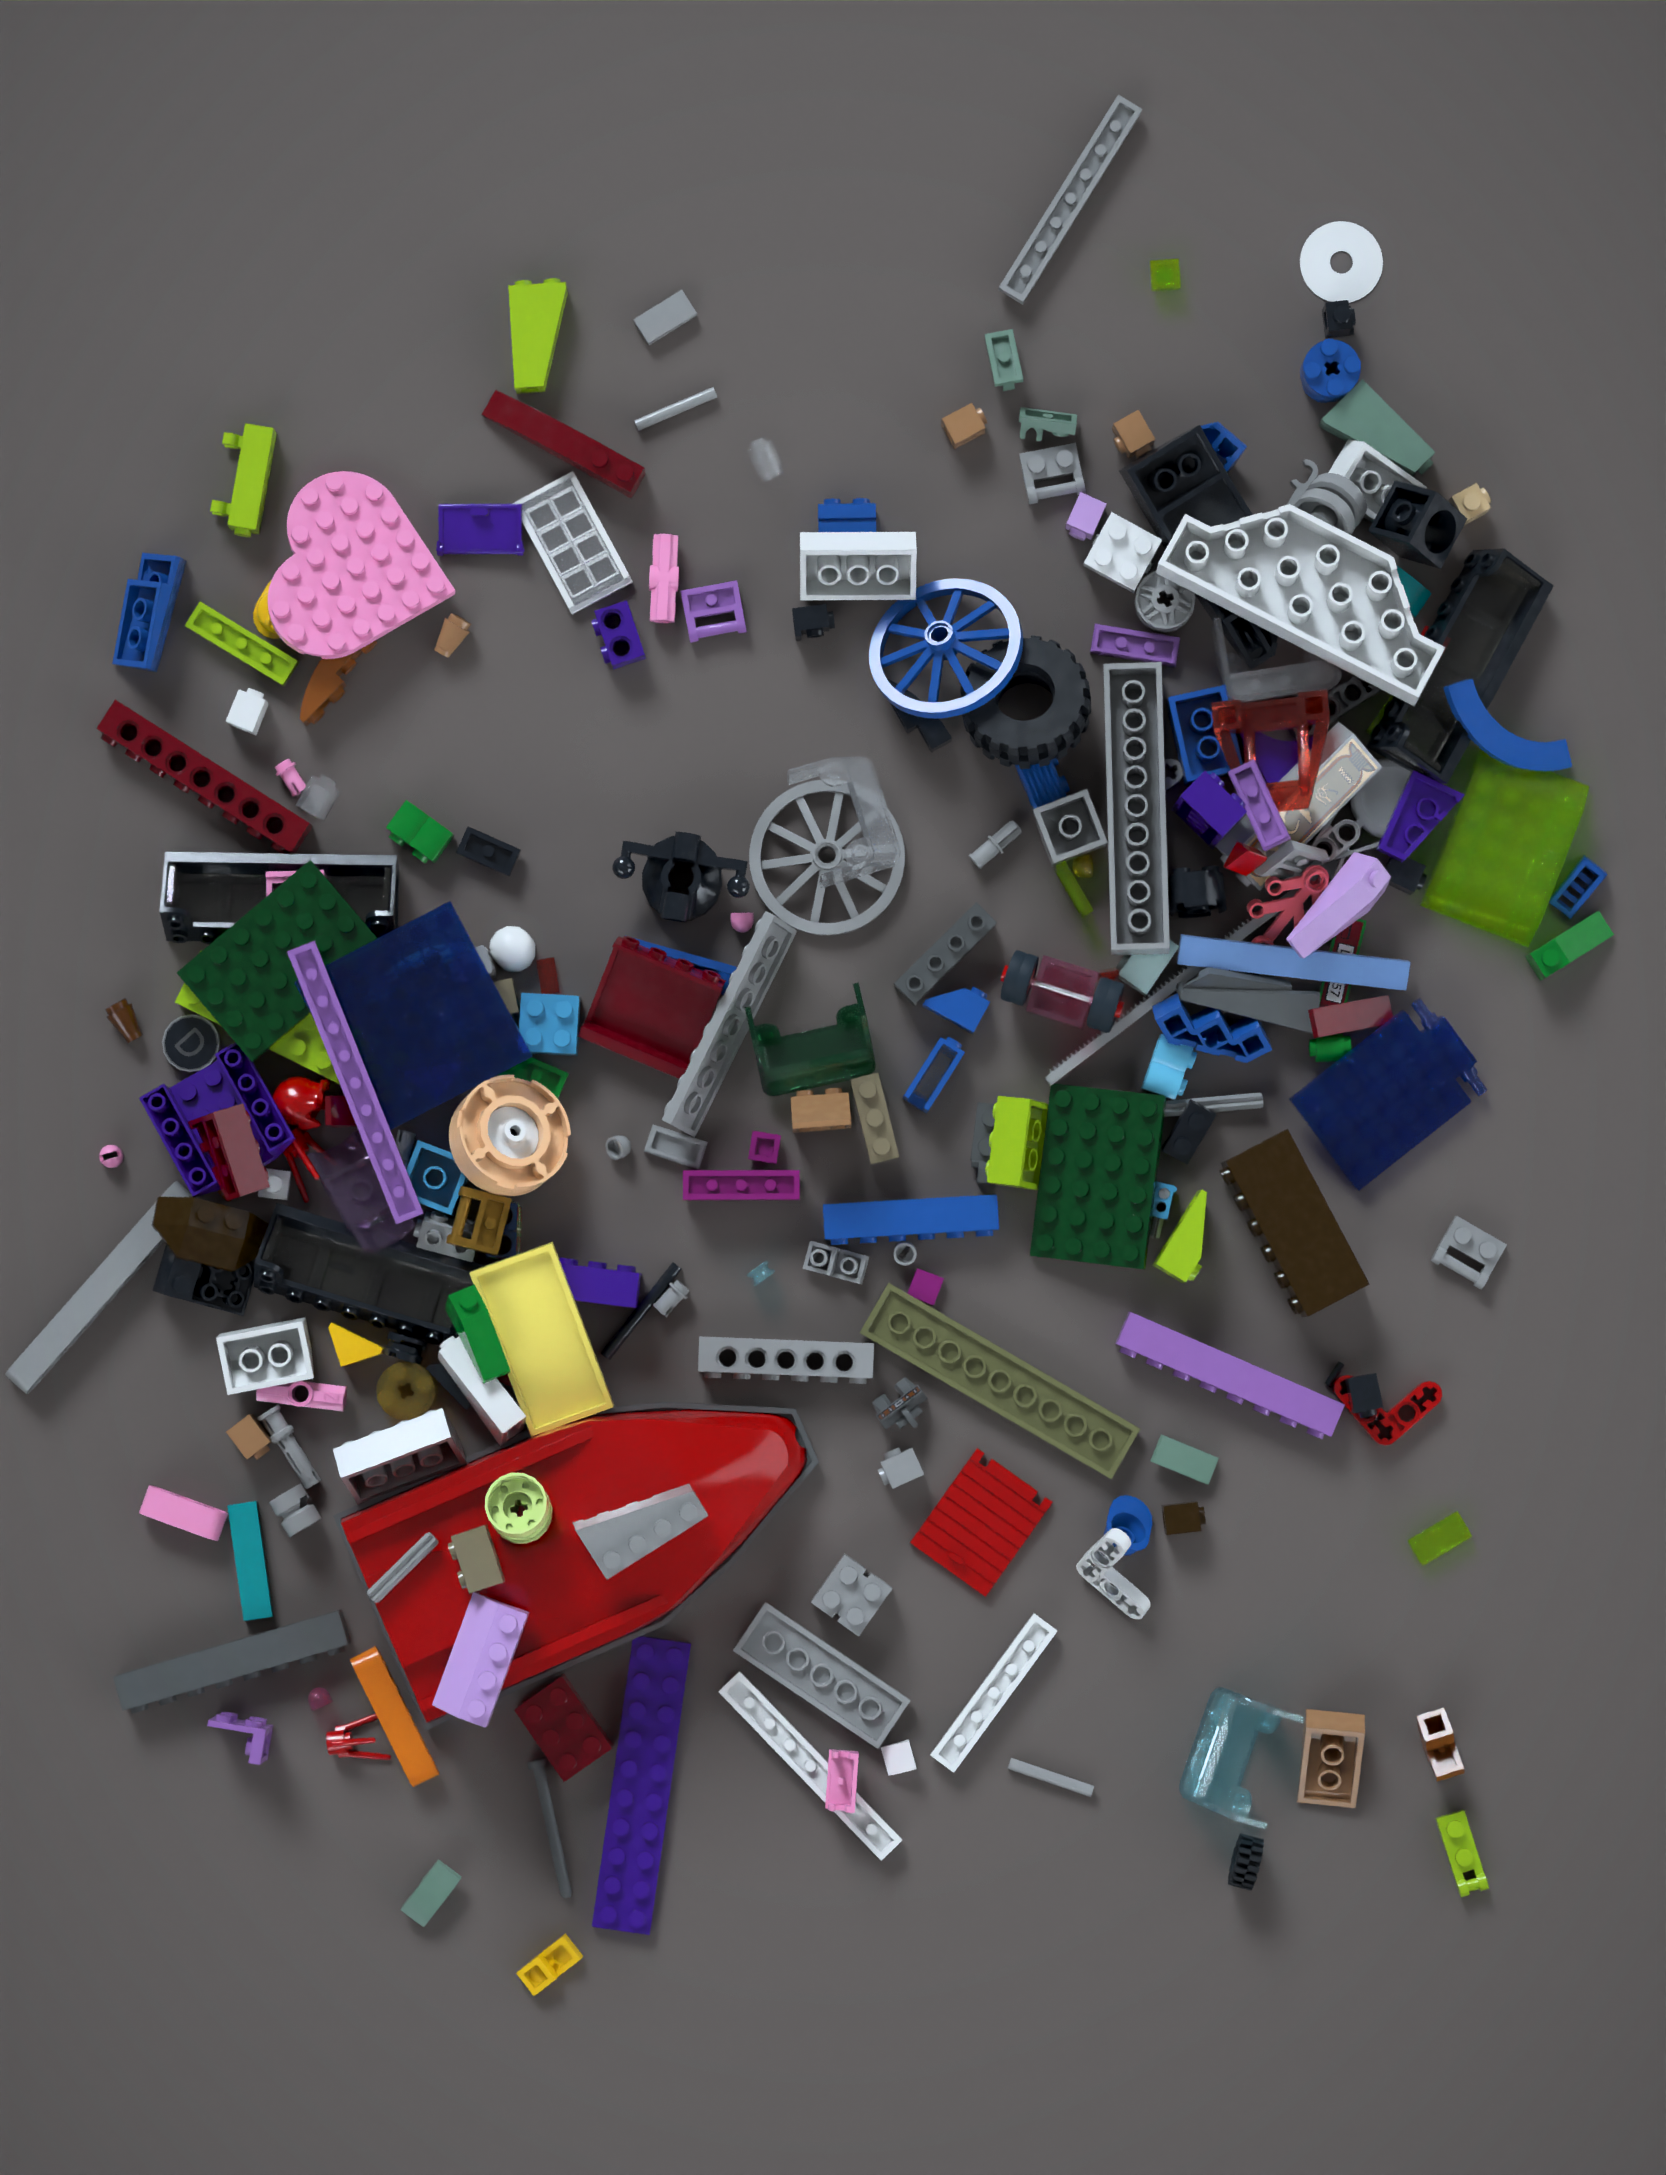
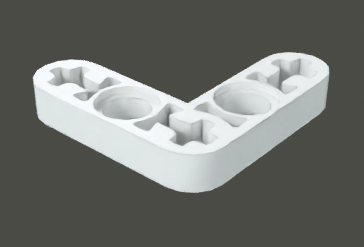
M1112 1528L1083 1555L1076 1565L1077 1571L1126 1615L1139 1620L1143 1618L1151 1604L1146 1595L1112 1567L1124 1556L1131 1546V1540L1125 1532Z

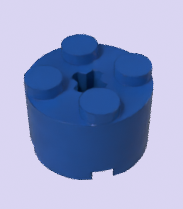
M1329 338L1325 339L1308 351L1301 365L1300 379L1303 390L1310 398L1317 402H1338L1355 387L1360 377L1361 361L1355 350L1347 343ZM1331 367L1335 371L1328 376L1325 372Z

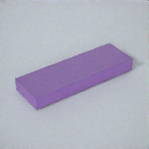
M1095 624L1090 654L1140 662H1162V665L1175 667L1180 637Z
M1253 759L1228 771L1238 796L1246 804L1244 809L1247 811L1246 814L1262 849L1267 851L1290 840L1291 837L1256 761Z

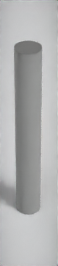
M711 387L634 420L638 431L715 399L717 394L714 387Z
M1014 1758L1010 1759L1007 1768L1091 1797L1094 1789L1093 1785Z

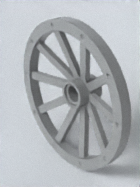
M824 779L805 782L785 791L765 809L755 826L751 838L749 864L755 889L765 906L775 916L799 931L814 935L831 936L849 933L864 927L875 920L889 906L899 889L903 877L905 849L899 826L882 801L869 791L855 784ZM823 792L835 793L826 839L823 838L804 796ZM844 795L853 797L872 809L841 838L835 841ZM796 801L816 843L814 844L773 823V819L787 805ZM877 817L881 819L886 827L892 845L842 849ZM767 830L810 852V854L761 861V849ZM823 849H831L836 857L831 863H823L819 859V853ZM893 854V868L889 882L885 885L844 861V859ZM812 863L775 899L765 882L762 870ZM839 868L882 893L879 899L860 915L841 877ZM819 871L814 904L809 921L794 915L782 905ZM828 873L831 874L851 919L836 923H819Z

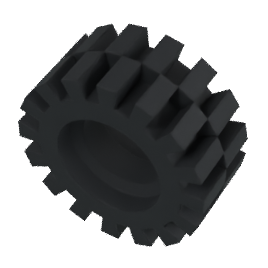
M1242 1833L1239 1834L1229 1867L1228 1885L1252 1891L1260 1869L1264 1839Z

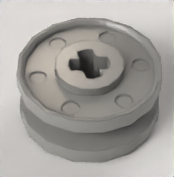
M1153 571L1144 577L1137 587L1134 606L1136 615L1143 625L1153 631L1167 633L1176 631L1187 623L1193 614L1196 597L1194 592ZM1160 595H1164L1165 598L1171 597L1172 600H1170L1169 607H1166L1164 603L1158 604Z

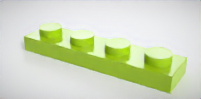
M202 602L198 603L185 624L186 628L282 686L286 685L299 664L298 660Z

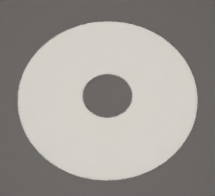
M1337 221L1319 227L1308 237L1300 255V268L1305 283L1317 296L1329 302L1348 300L1350 303L1365 297L1376 286L1382 273L1383 258L1378 242L1365 228L1351 222ZM1338 251L1347 252L1353 260L1352 268L1343 274L1335 272L1330 265L1332 255Z

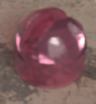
M320 1687L314 1688L308 1696V1704L311 1711H315L333 1702L330 1693Z

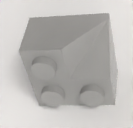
M1087 789L1033 809L1040 837L1052 867L1106 847L1108 843Z

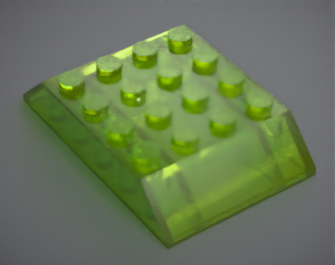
M1479 749L1463 791L1465 796L1458 804L1420 906L1522 946L1529 947L1543 919L1582 817L1589 786L1551 771H1530L1514 768L1501 763Z

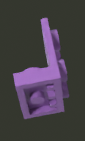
M222 1711L221 1714H217L208 1720L207 1726L252 1733V1737L247 1739L245 1755H249L248 1763L261 1765L268 1760L273 1725L266 1724L267 1719L250 1716L249 1719L241 1720L238 1719V1714Z

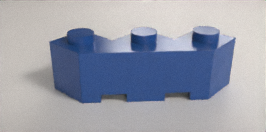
M1178 993L1152 1006L1155 1020L1170 1044L1178 1046L1182 1044L1194 1047L1197 1051L1217 1056L1221 1054L1233 1057L1236 1061L1248 1063L1272 1050L1269 1037L1261 1022L1257 1019L1247 1017L1229 1026L1221 1010L1209 1007L1190 1016L1182 1000L1179 999Z

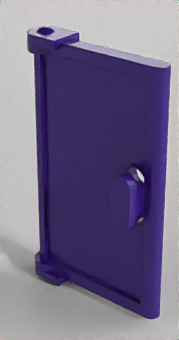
M522 504L438 505L439 541H437L436 548L437 556H444V554L524 555Z

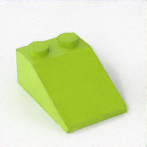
M1203 1189L1196 1192L1152 1264L1180 1283H1186L1187 1280L1193 1281L1202 1267L1198 1262L1202 1256L1207 1192Z

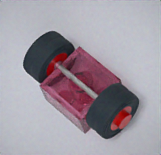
M1019 950L1014 952L1009 965L1004 966L1000 979L1003 982L1001 999L1023 1006L1027 1001L1031 988H1033L1026 1008L1029 1014L1083 1030L1087 1019V1026L1089 1028L1098 1029L1105 1033H1109L1115 1019H1120L1125 1004V1002L1121 1001L1124 993V984L1105 977L1100 979L1101 975L1099 972L1043 955L1037 977H1035L1039 957Z

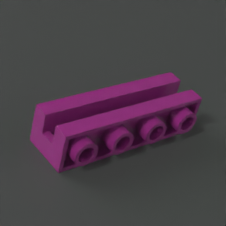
M683 1170V1200H800V1170Z

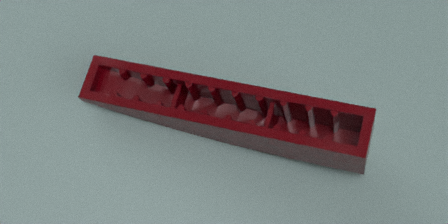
M495 390L481 414L492 422L631 499L646 475L645 468L572 427Z

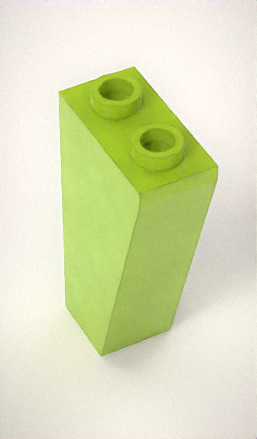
M557 278L545 279L543 283L532 284L530 280L516 281L515 285H508L514 388L516 394L545 392L568 295L566 282H561Z

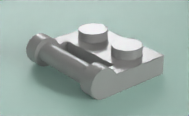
M1076 443L1019 454L1029 504L1038 503L1040 499L1071 493L1079 495L1082 492L1086 494ZM1073 475V482L1037 489L1034 485L1036 481Z
M1290 840L1281 844L1275 853L1254 870V873L1262 877L1270 875L1280 879L1301 876L1307 867L1311 865L1322 866L1330 859L1324 849Z
M1455 1216L1430 1261L1437 1265L1443 1264L1474 1282L1473 1286L1482 1290L1507 1244L1464 1219ZM1449 1246L1482 1264L1483 1268L1481 1271L1478 1272L1448 1255L1446 1252Z

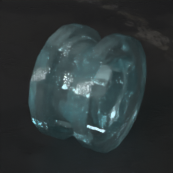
M767 1260L746 1275L754 1280L753 1285L755 1287L775 1272L774 1269H769V1262Z

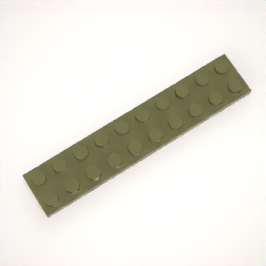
M890 1283L887 1284L860 1331V1334L1110 1479L1113 1478L1140 1431V1428Z

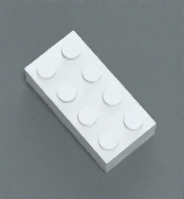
M800 532V600H916V532Z

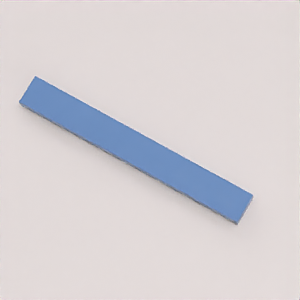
M1184 934L1180 935L1177 964L1211 967L1239 972L1404 991L1407 989L1411 963L1408 960L1315 950L1303 959L1299 957L1292 947Z

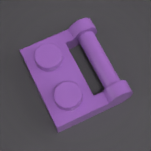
M737 580L681 591L690 643L699 641L698 638L735 631H738V634L747 632ZM730 612L735 614L736 620L696 627L695 619Z

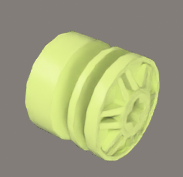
M525 1473L506 1474L499 1477L490 1486L485 1496L487 1517L503 1539L512 1543L527 1544L539 1539L548 1530L552 1521L553 1507L543 1486L534 1477ZM519 1506H524L523 1516L518 1517L515 1512H518Z

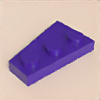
M1414 770L1411 771L1376 850L1401 862L1405 861L1465 794Z

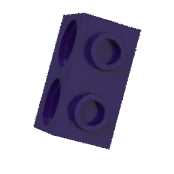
M627 600L594 611L596 619L591 620L596 637L600 635L603 637L605 646L600 647L605 664L611 662L614 670L646 659ZM609 616H617L621 619L619 627L609 629L605 626L606 619ZM619 643H626L629 645L630 650L625 656H617L614 653L615 646Z

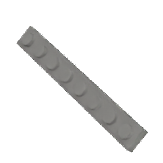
M1118 94L1000 284L999 291L1023 305L1142 113V108Z

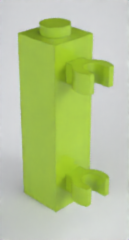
M245 423L243 436L227 432L223 434L222 444H224V447L240 449L231 503L212 500L210 512L217 516H228L227 525L231 530H234V534L237 536L251 537L252 533H260L277 436L276 431L271 427Z

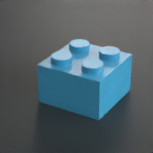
M521 993L518 1051L532 1054L578 1056L580 996Z
M418 1140L406 1170L419 1203L454 1216L461 1197L458 1195L460 1186L466 1187L468 1179L458 1168L451 1152Z

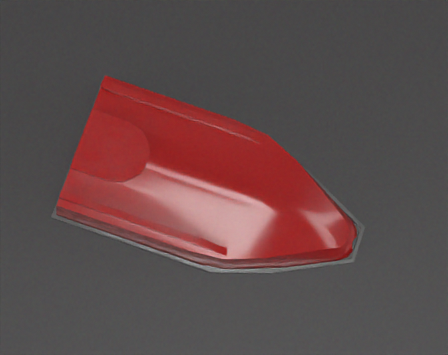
M681 1402L614 1406L613 1408L532 1437L529 1430L514 1436L502 1446L495 1444L466 1457L467 1463L370 1499L333 1515L366 1594L426 1533H432L439 1542L380 1602L375 1603L369 1598L426 1731L456 1718L433 1706L432 1703L473 1594H469L468 1589H462L457 1572L462 1570L458 1559L453 1561L448 1547V1543L452 1542L451 1536L487 1524L505 1582L476 1591V1593L530 1612L498 1697L499 1699L667 1625L736 1563L819 1461L796 1408ZM509 1473H525L534 1477L543 1486L553 1507L552 1521L548 1530L539 1539L527 1544L512 1543L503 1539L490 1523L485 1511V1496L490 1486L499 1477ZM690 1484L704 1506L708 1517L611 1578L606 1579L575 1531L573 1522L582 1519L586 1520L597 1516V1514L606 1511L610 1512L625 1507L626 1504L635 1501L640 1502L652 1498L653 1495ZM519 1506L518 1512H515L518 1517L523 1516L524 1506Z

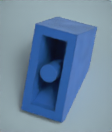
M972 987L971 990L963 988L925 999L922 1007L973 1034L990 1001L986 1000V993Z

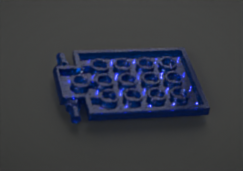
M1421 998L1415 1000L1411 1006L1422 1019L1420 1023L1424 1027L1423 1030L1420 1031L1408 1014L1401 1010L1289 1098V1101L1358 1191L1472 1102L1456 1081L1457 1077L1460 1076L1464 1082H1468L1478 1096L1487 1091L1486 1086L1477 1076L1478 1071L1474 1067V1064L1478 1062L1445 1016L1438 1017L1435 1012L1431 1013Z

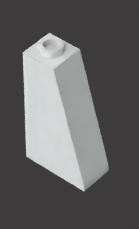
M451 1336L439 1346L441 1350L438 1352V1359L495 1440L502 1446L524 1429L526 1415L497 1378L483 1384L460 1337L455 1339L454 1336Z

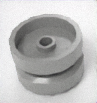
M1334 473L1318 475L1294 504L1295 507L1349 535L1360 524L1367 511L1366 499L1359 487L1350 479Z

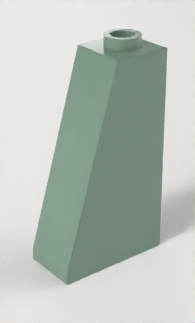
M1363 379L1319 423L1322 429L1345 442L1351 439L1367 443L1412 477L1417 472L1421 475L1424 474L1433 465L1430 459L1435 454V451Z

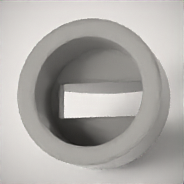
M623 1135L611 1137L606 1141V1152L614 1160L624 1158L630 1153L631 1142Z
M902 1241L895 1246L893 1256L898 1264L906 1266L915 1261L917 1250L911 1242ZM906 1246H909V1251L902 1259L899 1255Z

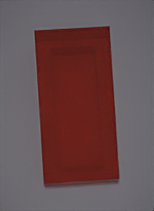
M554 957L536 960L541 994L560 993Z
M1116 967L1099 970L1100 979L1102 977L1111 980L1119 978V971Z

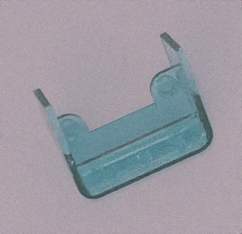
M1223 1687L1216 1688L1209 1697L1179 1784L1180 1794L1183 1798L1232 1820L1266 1829L1267 1823L1248 1815L1252 1805V1796L1249 1790L1240 1786L1259 1731L1266 1734L1273 1733L1278 1728L1282 1717L1303 1723L1304 1717Z

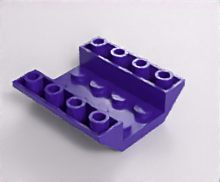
M236 1043L216 1053L217 1061L169 1088L167 1085L162 1084L139 1098L194 1198L221 1190L211 1170L212 1167H215V1164L209 1152H202L199 1145L203 1141L197 1129L191 1130L188 1124L189 1121L243 1103L245 1110L251 1118L250 1126L254 1138L259 1143V1154L263 1166L276 1160L295 1140L293 1133L254 1063Z

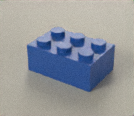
M1225 685L1167 698L1165 703L1178 760L1182 769L1184 786L1191 785L1204 771L1209 775L1213 772L1219 778L1229 776L1228 771L1243 765Z

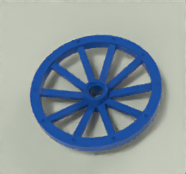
M955 578L934 581L916 588V600H897L882 616L870 642V670L882 695L901 711L917 717L934 719L962 715L977 709L993 699L1013 677L1023 651L1022 627L1011 603L993 587L969 579ZM952 595L943 620L936 621L926 601L940 596ZM963 595L974 596L987 601L952 625ZM918 606L929 626L926 630L897 623L909 611ZM996 608L1003 614L1008 623V628L963 631ZM890 633L923 640L883 657L885 644ZM1009 638V645L1003 662L961 643ZM923 652L894 688L887 680L884 668ZM960 653L997 672L983 686L974 691L956 655ZM933 658L928 702L918 701L903 695ZM948 660L966 696L951 701L938 702L943 661Z

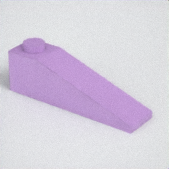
M1354 852L1286 940L1300 958H1306L1368 913L1385 892L1391 876L1377 858Z

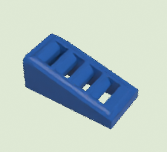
M1583 855L1548 902L1571 919L1608 874L1590 858ZM1584 867L1596 875L1593 880L1581 871ZM1578 876L1589 886L1584 889L1574 879ZM1569 885L1581 894L1579 899L1566 890ZM1561 894L1574 903L1572 908L1559 899Z

